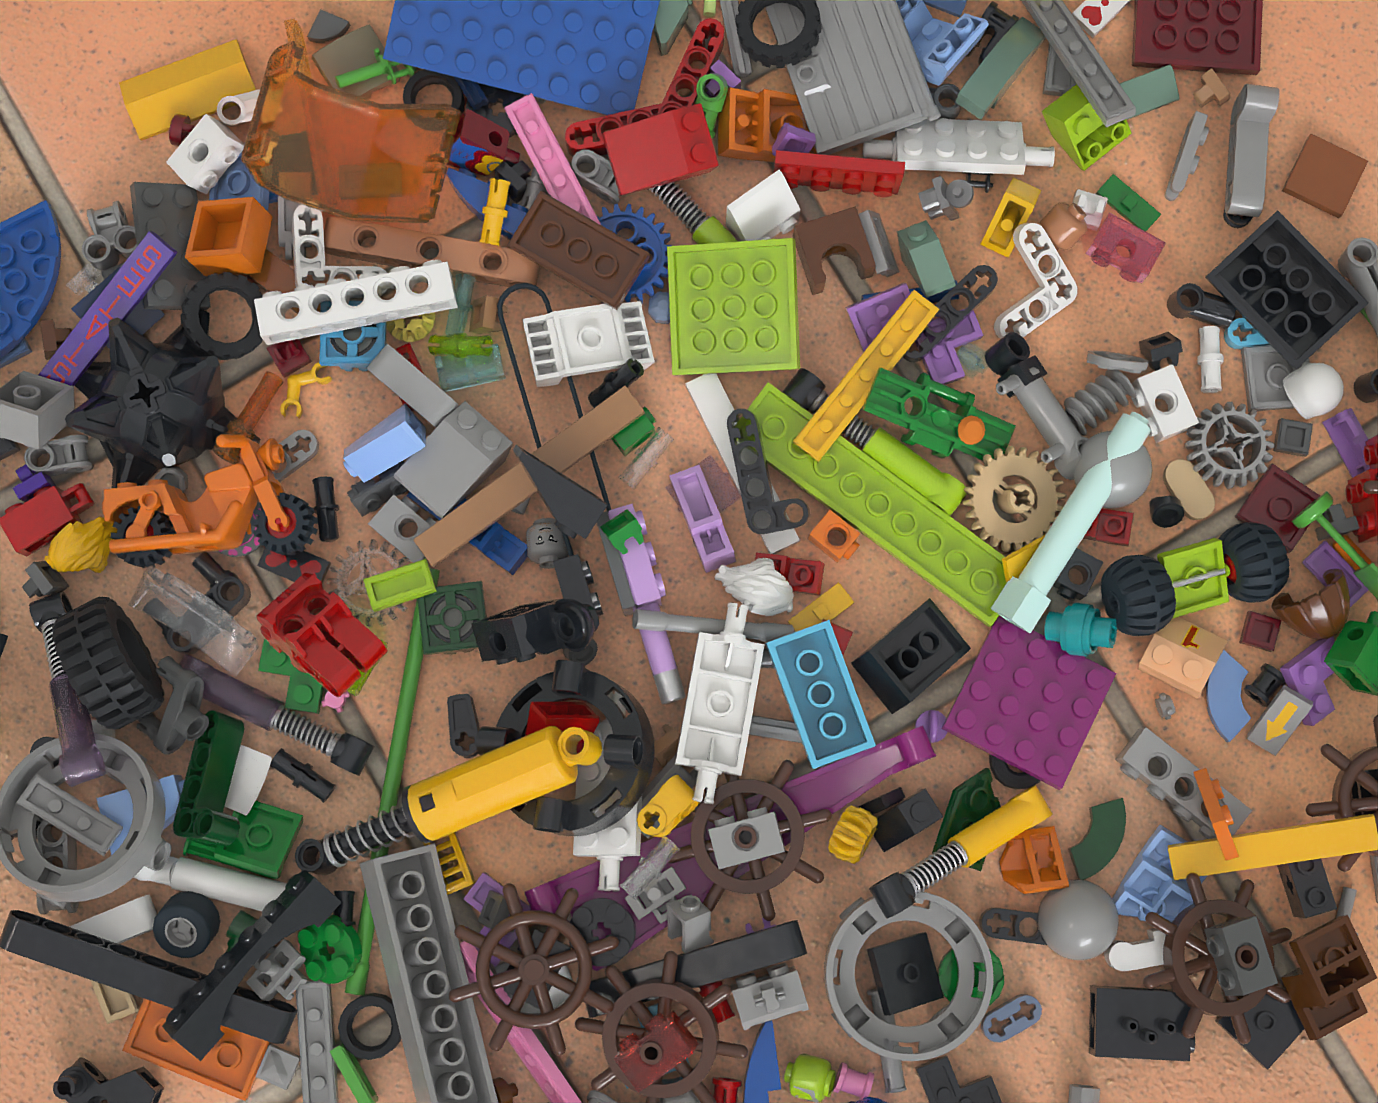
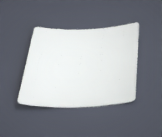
M244 745L240 746L225 807L243 815L249 813L266 779L272 760L271 756Z

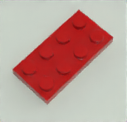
M776 150L773 173L780 170L790 189L797 188L798 186H809L810 189L819 192H825L831 188L841 189L843 193L851 195L860 194L863 191L873 192L877 197H891L892 194L898 195L904 177L905 162Z

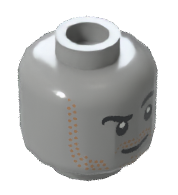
M554 518L538 519L526 532L528 558L545 569L554 568L553 561L568 557L562 531L554 524L556 521Z

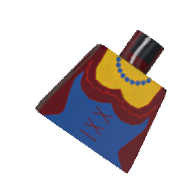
M466 109L445 133L438 162L456 168H463L482 176H489L504 161L510 167H513L519 162L520 153L507 148L510 136L507 129L472 110Z

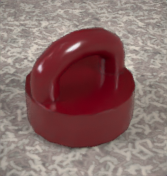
M176 114L172 118L169 128V141L172 145L179 147L195 127L191 124L189 116Z

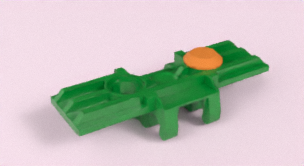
M879 368L863 407V411L908 429L909 432L902 435L901 442L908 445L920 444L932 449L931 454L939 458L948 457L953 449H956L982 461L983 456L986 454L991 455L994 459L995 449L1000 448L1003 450V454H1005L1016 426L973 407L974 394L970 392L964 394L930 379V375L924 372L919 375L916 382H913L888 370ZM932 393L957 404L956 412L953 413L929 403L927 400L929 394ZM908 398L912 400L913 404L910 414L905 411L904 407Z

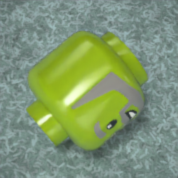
M808 1054L799 1055L794 1063L789 1062L784 1075V1082L789 1083V1090L792 1096L814 1103H820L825 1097L831 1096L836 1080V1071L832 1070L831 1063L828 1060Z

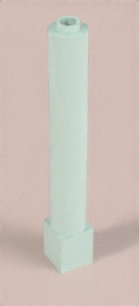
M1133 411L1130 415L1122 414L1108 436V460L1093 466L1083 475L1018 579L1012 576L1010 581L1008 580L991 607L1002 618L1028 633L1032 632L1051 602L1046 595L1110 496L1112 488L1110 460L1140 449L1151 432V429L1147 426L1149 421L1144 416Z

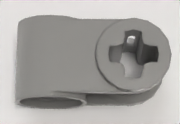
M590 150L577 152L572 159V170L580 185L592 191L604 201L613 205L618 204L620 194L610 161ZM582 163H589L594 167V170L590 173H582L577 168Z
M70 435L48 441L40 449L29 447L24 456L26 465L35 473L43 472L50 477L67 473H81L93 469L92 462L88 461L86 443L89 441L87 435ZM49 453V462L43 467H38V458L42 454Z

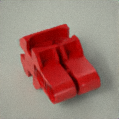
M305 572L256 615L257 620L262 624L260 627L261 633L277 652H285L290 657L291 664L301 672L309 673L336 697H340L361 678L359 670L366 673L387 653V648L382 641L352 615V612L334 592L328 594L323 589L322 582L314 574Z

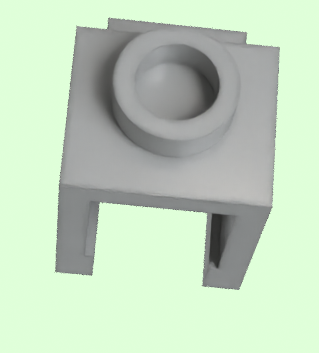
M691 894L667 904L668 937L672 940L682 936L681 946L685 954L714 943L709 936V931H711V911L698 897Z

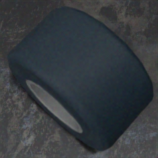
M191 891L179 892L170 897L155 916L153 923L154 937L160 947L170 955L179 958H193L203 953L218 933L221 922L219 911L213 902L202 894Z

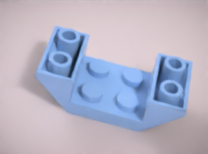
M896 0L926 82L940 86L980 41L989 25L987 20L964 13L954 24L933 18L923 0Z

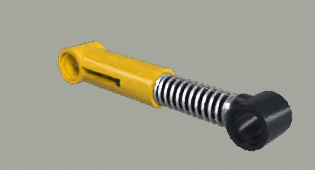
M1034 785L1008 800V803L951 837L948 840V844L934 852L933 855H929L928 858L916 863L905 872H895L871 886L869 890L886 919L893 917L916 902L915 897L917 894L919 895L921 891L924 892L925 888L928 889L934 883H938L943 877L952 874V871H956L961 866L968 868L1023 831L1046 820L1053 813L1038 787Z

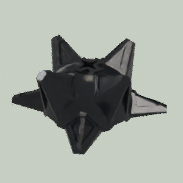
M199 310L200 325L209 336L210 313ZM117 317L110 320L108 323L110 362H92L75 384V387L89 400L74 409L65 418L68 427L103 441L114 450L112 488H117L118 483L125 482L137 483V486H142L159 469L183 464L197 458L205 450L241 451L240 448L219 447L216 444V438L221 434L244 435L258 444L261 440L225 407L218 358L216 356H205L203 352L196 350L191 345L192 342L189 338H186L183 324L163 343H152Z

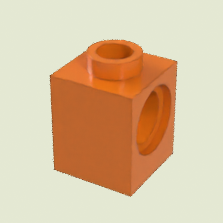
M829 510L809 534L808 540L838 563L842 557L848 560L860 545L855 541L860 533L833 511ZM831 531L841 532L844 535L845 543L841 546H833L828 541V533Z

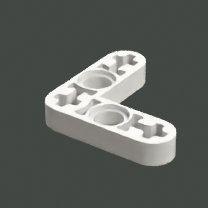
M310 203L301 204L296 208L292 216L296 287L308 285L302 283V281L306 280L307 275H312L315 281H323L325 274H329L328 281H330L338 274H345L351 280L358 279L357 274L375 272L380 275L387 273L386 270L377 266H325L322 212L317 206ZM304 212H309L310 218H315L310 225V234L304 235L306 231L305 221L299 220ZM303 243H312L317 247L318 255L312 259L305 258L300 252V246ZM318 283L315 287L324 286L326 283ZM354 295L351 298H364V296Z
M1037 223L1020 224L1014 231L1013 241L1039 287L996 318L994 330L1000 339L1009 333L1005 332V329L1008 327L1007 321L1015 322L1020 318L1027 321L1028 324L1019 321L1013 326L1014 332L1024 337L1072 303L1077 296L1078 288L1076 282L1046 231ZM1026 231L1035 232V235L1032 237L1033 243L1036 247L1044 246V249L1037 251L1032 243H1025L1024 239L1027 238ZM1044 255H1048L1052 259V267L1047 273L1041 272L1038 266L1040 258ZM1054 277L1059 285H1066L1067 288L1063 291L1065 296H1056L1059 287L1055 281L1047 282V279ZM1039 300L1042 303L1043 310L1038 317L1033 318L1029 313V306L1032 301Z

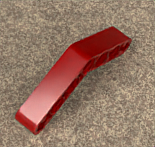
M709 18L699 23L662 103L571 124L565 132L568 153L573 157L581 150H590L599 156L606 155L608 153L602 136L603 132L671 110L695 105L698 95L696 88L699 79L704 75L710 74V67L719 59L723 50L725 32L721 22ZM710 35H713L715 37H712L710 39L707 50L705 48V39H708ZM694 61H700L705 64V67L697 70L693 69L690 64ZM686 88L693 93L689 97H681L677 92L680 89ZM594 133L597 135V142H594L592 136ZM582 137L584 143L578 145L576 138Z

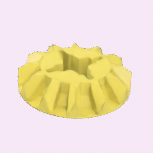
M435 312L418 315L419 318L410 320L407 328L404 318L387 321L386 328L393 337L400 341H419L432 330L435 323Z

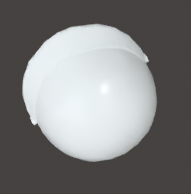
M1304 362L1301 365L1302 367L1291 372L1283 379V386L1289 400L1305 419L1324 415L1332 411L1340 403L1344 393V385L1340 374L1333 367L1324 363Z

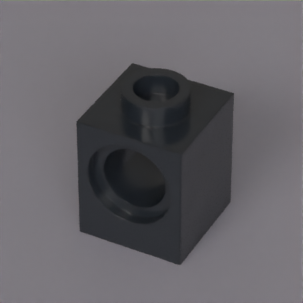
M1076 548L1053 584L1058 589L1057 594L1070 601H1075V599L1081 600L1086 597L1103 562ZM1070 569H1077L1081 572L1083 581L1080 585L1070 581L1068 577Z

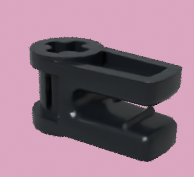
M994 1L989 4L981 17L987 20L988 27L980 41L966 55V57L971 56L975 48L980 46L982 38L986 34H990L992 38L987 46L982 49L978 60L979 65L1019 20V17L1016 15L1011 17L997 8L998 4Z
M469 694L450 696L447 699L451 748L463 758L476 757L478 755L476 739L480 727L474 700ZM466 734L475 740L474 743L469 745L468 751L459 746V742L464 741V735Z

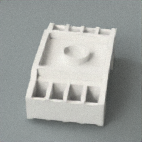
M641 301L621 303L618 310L613 309L607 304L553 311L545 315L523 319V327L537 387L558 385L563 377L619 369L630 358H633V361L635 359L639 361L644 370L655 362Z

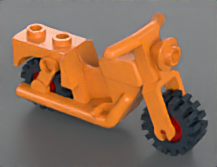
M221 434L217 436L216 444L219 447L241 449V457L245 465L236 463L207 473L204 476L207 488L196 501L189 502L186 494L175 486L169 485L168 480L155 479L149 480L148 485L137 486V483L125 482L118 483L117 488L104 489V500L102 502L105 522L113 524L112 527L118 529L117 533L111 532V538L114 540L109 542L110 551L119 558L124 559V562L142 568H154L155 563L162 565L165 563L164 556L170 558L171 555L238 548L244 540L253 512L258 515L257 520L252 519V525L257 527L256 530H253L254 536L260 538L258 542L265 546L266 549L278 554L295 555L297 550L300 552L306 550L304 546L306 543L311 545L314 541L310 536L311 534H317L318 529L313 526L318 524V519L312 515L315 511L312 507L308 506L309 503L292 494L285 493L283 486L274 477L272 471L278 470L280 464L284 463L285 454L283 446L278 444L275 438H270L260 447L257 442L244 435ZM258 500L263 507L261 510L255 509Z

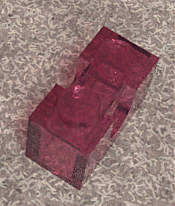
M1109 212L1085 254L1089 255L1091 260L1101 267H1108L1110 264L1121 270L1119 275L1123 279L1133 283L1137 281L1142 284L1152 270L1166 242ZM1122 246L1127 248L1130 257L1120 256L1116 247Z

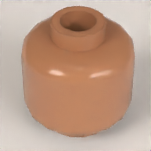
M1058 203L1040 221V225L1046 231L1057 251L1059 249L1069 250L1087 232V224L1084 220L1087 215L1075 203H1072L1070 206L1065 203Z

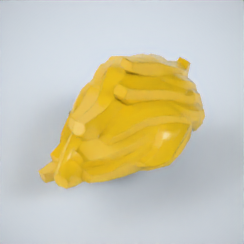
M101 516L84 524L76 521L74 524L69 523L53 538L48 550V556H45L44 559L52 569L58 572H79L89 568L95 573H101L108 565L109 542L114 540L111 538V532L117 533L118 529L112 527L113 524L105 522L104 517Z

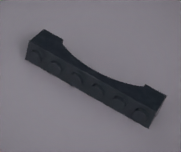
M306 870L291 877L285 886V890L276 900L270 901L264 907L261 917L240 934L238 942L234 947L218 958L214 969L205 979L199 980L193 986L189 997L168 1014L166 1022L162 1027L172 1039L201 1061L224 1035L220 1027L226 1007L238 984L249 969L271 947L290 934L313 924L319 928L341 904V901Z

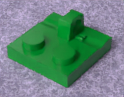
M255 801L247 815L233 811L232 816L236 817L240 824L239 834L231 845H217L214 852L215 859L278 878L303 824V815Z

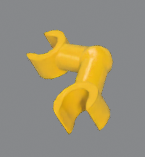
M318 362L312 367V370L288 377L287 398L280 407L284 418L286 417L287 407L296 405V416L300 419L303 414V408L299 403L301 386L314 382L322 385L330 383L332 380L330 376L324 378L317 377V372L321 368L328 366H321Z

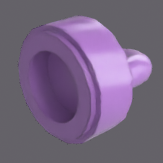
M936 710L925 711L916 719L915 728L923 725L930 743L938 742L947 734V731L941 729L946 717Z

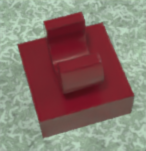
M299 339L275 343L266 348L284 378L312 362Z

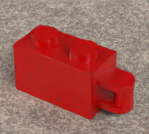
M83 483L76 484L65 491L56 486H46L37 490L33 494L34 498L24 504L16 503L5 510V515L0 517V525L14 550L27 557L51 543L53 538L69 523L74 524L76 521L82 523L78 515L91 508L95 503ZM76 497L79 503L73 506L70 499Z

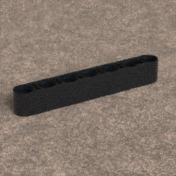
M798 920L702 947L686 954L677 955L675 981L695 988L805 955L807 950ZM664 959L622 971L621 974L631 987L646 980L662 979ZM607 976L591 981L589 989L611 1000L613 1004L620 997L619 992ZM649 997V998H645V999H642V1002L644 1003V1002H648V1001H651V1000H655V999H658L659 997ZM585 1003L589 1018L607 1014Z

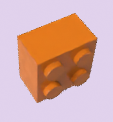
M254 197L198 201L185 258L204 276L214 273L222 274L223 272H231L233 275L261 273L273 216Z

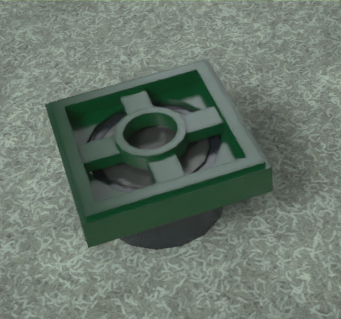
M482 581L436 587L437 592L417 598L424 655L439 653L452 655L456 654V652H471L478 648L471 623L487 618Z

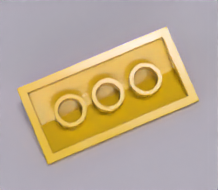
M237 39L119 82L124 104L141 141L169 131L172 118L176 114L189 116L191 122L201 119L205 114L212 115L217 113V106L222 98L256 90ZM233 102L227 103L223 106L222 111L237 104Z

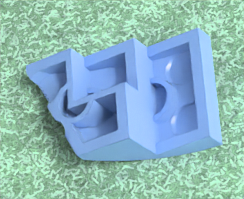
M1161 824L1157 827L1134 860L1112 898L1118 915L1138 917L1139 920L1146 921L1147 913L1155 912L1172 922L1182 910L1194 904L1186 879L1174 880L1167 848L1168 845L1186 843L1188 841ZM1208 875L1199 877L1201 884Z

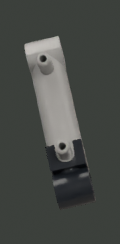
M1009 332L985 351V361L988 367L994 373L1001 376L997 379L999 383L996 385V391L1000 395L1007 394L1009 398L1016 395L1050 447L1041 452L1042 461L1049 463L1054 460L1058 472L1064 478L1074 480L1075 467L1082 459L1079 448L1088 438L1080 435L1044 381L1043 377L1048 373L1036 355L1028 358L1030 356V348L1026 340L1018 333Z

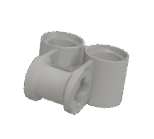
M114 201L112 206L96 211L92 208L88 209L87 217L94 235H91L83 242L82 253L84 257L101 271L116 266L120 254L128 259L136 249L137 244L131 249H126L125 246L130 239L136 238L135 227L128 225L121 203ZM106 247L105 255L95 259L98 249Z

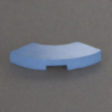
M1223 650L1205 687L1207 711L1211 722L1220 736L1226 742H1230L1251 719L1244 709L1241 699L1242 682L1248 671Z

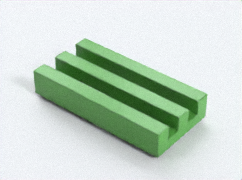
M343 1043L332 1049L330 1053L357 1102L376 1103L379 1098L356 1056L348 1052Z

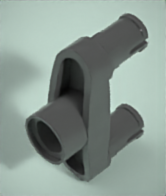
M171 656L161 659L158 663L159 668H156V673L164 677L173 686V692L162 721L155 717L153 713H150L138 720L140 723H137V729L145 733L153 741L154 746L165 755L178 750L186 739L188 741L198 739L206 731L209 724L208 717L200 711L204 691L203 679L192 670H186L180 666Z

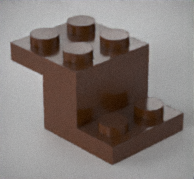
M1348 915L1339 916L1289 942L1300 967L1282 976L1281 979L1309 1040H1318L1368 1013L1358 988L1377 979V976Z

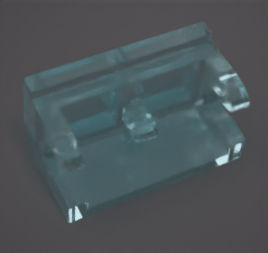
M498 343L491 344L490 347L435 357L440 387L444 392L506 379Z

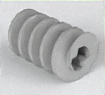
M1107 370L1105 376L1100 375L1095 379V383L1090 382L1085 385V390L1080 389L1075 392L1074 398L1068 397L1065 399V412L1078 432L1084 436L1087 434L1084 424L1087 423L1093 429L1096 428V416L1106 421L1108 419L1105 412L1106 409L1116 414L1118 412L1117 401L1125 407L1129 405L1126 395L1128 394L1136 399L1137 395L1131 382L1119 370Z

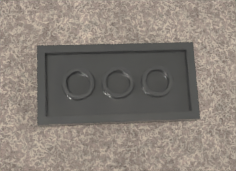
M133 182L130 185L137 246L149 231H153L178 252L143 297L144 309L182 310L183 301L190 289L198 281L207 277L185 258L198 203L197 191L185 184ZM209 295L202 301L199 310H207L211 307Z

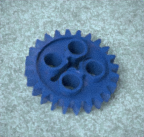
M618 204L614 205L613 213H609L605 207H602L603 216L598 217L603 227L616 234L621 229H631L634 235L626 240L636 245L640 239L644 238L646 241L637 246L653 256V260L645 264L624 298L625 303L631 302V298L636 297L637 301H641L642 304V294L646 293L652 297L654 296L653 286L660 289L664 288V283L660 277L668 278V269L665 268L668 266L667 246L672 245L665 244L671 240L670 233L661 234L664 230V223L661 222L654 225L655 214L652 213L645 218L643 207H640L636 213H632L631 204L627 205L625 212L620 211Z

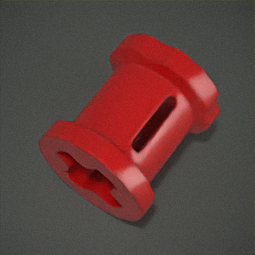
M712 1077V1084L715 1085L713 1097L717 1103H724L725 1089L727 1091L725 1103H736L738 1088L742 1086V1081L726 1077Z

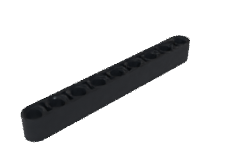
M11 910L9 912L0 936V947L6 951L173 1009L180 1006L189 997L193 986L199 980L207 977L206 974L20 910ZM237 986L226 1007L221 1025L268 1042L284 1044L297 1009L291 1004L272 998L270 1001L262 1000L254 991Z

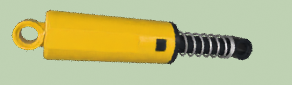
M556 726L546 727L405 787L402 792L401 808L392 806L389 813L382 810L377 818L369 815L367 822L364 823L358 820L356 827L353 828L350 825H346L344 832L335 830L334 833L329 832L321 840H304L296 849V864L302 871L306 870L310 873L328 875L336 871L337 868L345 866L348 860L353 862L359 858V855L365 857L369 855L370 851L378 852L382 846L390 847L393 841L402 842L405 836L410 838L416 835L420 841L430 843L574 783L578 776L577 764L588 766L597 762L602 753V742L597 735L581 728L571 727L562 732ZM583 739L584 747L582 751L577 754L576 746L578 742ZM318 852H320V858L318 862H316Z

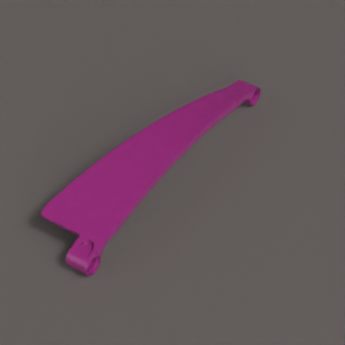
M922 725L879 743L875 747L858 752L786 782L782 791L794 802L800 815L821 809H828L834 814L890 775L936 757V754ZM757 794L745 800L748 811L757 808L763 795ZM774 803L769 813L775 812L777 821L787 819L782 809ZM733 805L719 810V812L728 817L734 816L737 822ZM710 821L706 825L705 841L710 839L708 829L715 828V824ZM691 822L672 830L665 837H655L641 843L640 856L623 857V861H620V891L598 890L600 861H597L524 893L531 910L555 913L566 890L575 888L578 891V898L570 912L571 916L585 902L595 898H610L617 901L630 912L635 922L636 936L629 950L630 952L668 926L667 920L660 924L652 911L638 920L625 900V897L637 890V887L630 878L632 874L650 862H653L660 874L673 867L686 886V889L675 895L677 900L692 894L703 902L714 882L704 874L695 857L675 863L665 861L664 855L667 851L691 845ZM816 825L804 828V833ZM791 832L781 834L784 846L791 843ZM714 852L709 853L713 862L717 865ZM770 856L761 858V861L763 862ZM748 862L739 864L733 877L739 878L750 870ZM637 896V897L639 898V900L641 901L642 905L644 906V908H646V906L644 905V903L642 902V900L640 899V897ZM599 922L597 929L593 930V936H598L599 940L611 934V928H605L604 922ZM592 965V969L594 971H599L607 967Z

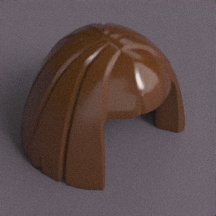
M1341 569L1325 571L1323 578L1327 586L1321 589L1319 594L1315 593L1302 599L1301 602H1294L1289 593H1280L1271 605L1273 611L1286 625L1305 637L1322 640L1336 636L1344 628L1350 611L1349 587L1346 576Z

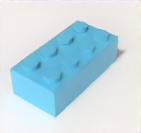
M830 620L765 643L812 769L876 746Z

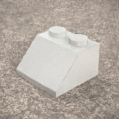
M777 170L727 206L726 226L738 241L771 239L780 232L782 234L790 232L798 224L800 208L782 172Z

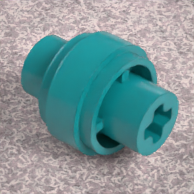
M1074 603L1073 605H1068L1063 613L1050 611L1046 617V640L1060 642L1062 650L1067 651L1069 655L1087 657L1089 654H1094L1098 647L1113 648L1116 641V619L1101 617L1100 610L1094 608L1092 604Z

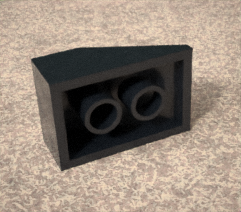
M515 445L513 452L549 512L556 519L554 524L558 526L560 531L573 539L576 538L577 534L586 539L606 509L607 504L594 493L518 445Z
M929 598L871 645L851 664L891 714L911 703L971 648Z

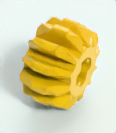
M849 806L842 813L839 821H837V825L829 839V852L842 861L852 864L859 862L873 839L878 824L877 818L871 812L861 807Z

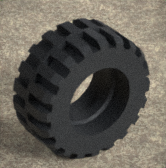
M97 597L56 619L52 626V639L56 645L57 656L61 660L60 664L64 672H66L72 688L77 692L78 698L101 726H105L107 729H121L160 708L165 694L161 686V677L156 673V664L153 662L151 653L144 644L142 636L134 627V623L126 616L121 606L117 605L116 601L109 597Z

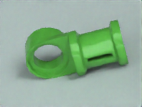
M711 73L699 79L696 88L698 95L695 104H702L710 136L715 138L716 132L713 130L718 113L723 110L728 85L723 76ZM709 79L716 80L720 85V92L716 97H710L705 93L704 85Z

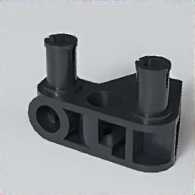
M80 1057L71 1067L64 1070L53 1085L55 1096L59 1099H65L68 1103H103V1100H107L109 1103H158L164 1087L144 1066L108 1080L97 1067L83 1057Z

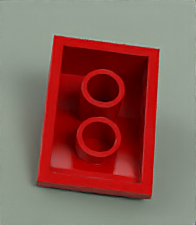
M701 103L671 110L602 133L620 196L707 174L719 166Z

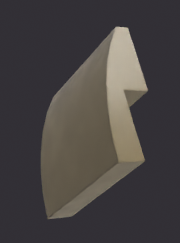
M370 24L338 38L312 55V60L343 109L371 98L372 92L392 85L391 80H387L386 76L388 74L386 73L340 89L337 86L335 76L376 63L375 48H379L380 55H384L385 48ZM396 65L392 66L393 72L399 71Z

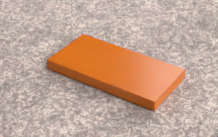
M143 999L122 1051L241 1100H248L257 1078L255 1076L271 1042L221 1025L220 1030L224 1035L206 1056L199 1061L172 1039L162 1027L173 1008Z

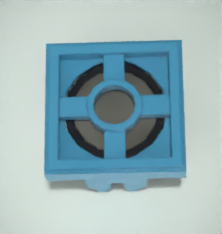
M349 301V305L358 306L363 301ZM321 302L320 312L328 311L332 302ZM386 322L321 334L319 364L321 366H339L342 370L352 372L353 368H358L360 371H368L366 367L386 345Z

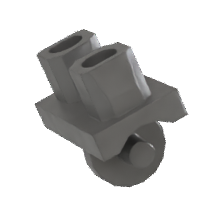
M941 176L932 179L933 188L918 193L923 211L928 213L931 220L946 215L950 221L960 218L955 208L966 207L971 203L974 196L973 188L966 180H954L948 185Z

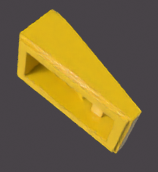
M456 832L448 835L449 841L436 846L437 853L449 847L454 849V853L439 859L440 867L455 859L459 863V865L443 871L441 868L447 895L469 887L476 882ZM423 842V845H424V846L432 844L431 842H430V843H424V842ZM462 871L463 878L448 884L446 877Z

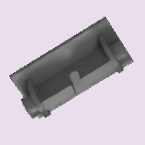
M404 461L380 473L378 476L381 480L377 483L372 478L365 483L361 480L351 486L352 489L347 494L362 517L379 509L393 494L398 496L408 491L407 488L394 478V474L405 463Z

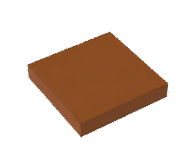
M1310 134L1282 192L1340 218L1350 201L1368 160Z

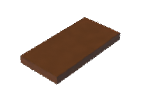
M542 191L536 197L507 245L510 249L615 310H618L651 256L644 249Z

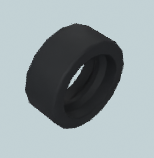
M424 69L410 77L404 87L403 102L408 117L416 127L426 132L439 133L449 130L464 112L465 100L463 93L453 76ZM440 84L447 87L453 98L450 109L443 115L428 117L421 114L415 103L418 92L425 86Z
M378 993L362 995L350 1002L340 1016L338 1026L340 1040L346 1050L357 1058L367 1060L382 1058L395 1049L401 1041L393 1001L387 995ZM364 1007H380L387 1012L391 1019L390 1035L380 1045H363L353 1034V1019L358 1011Z

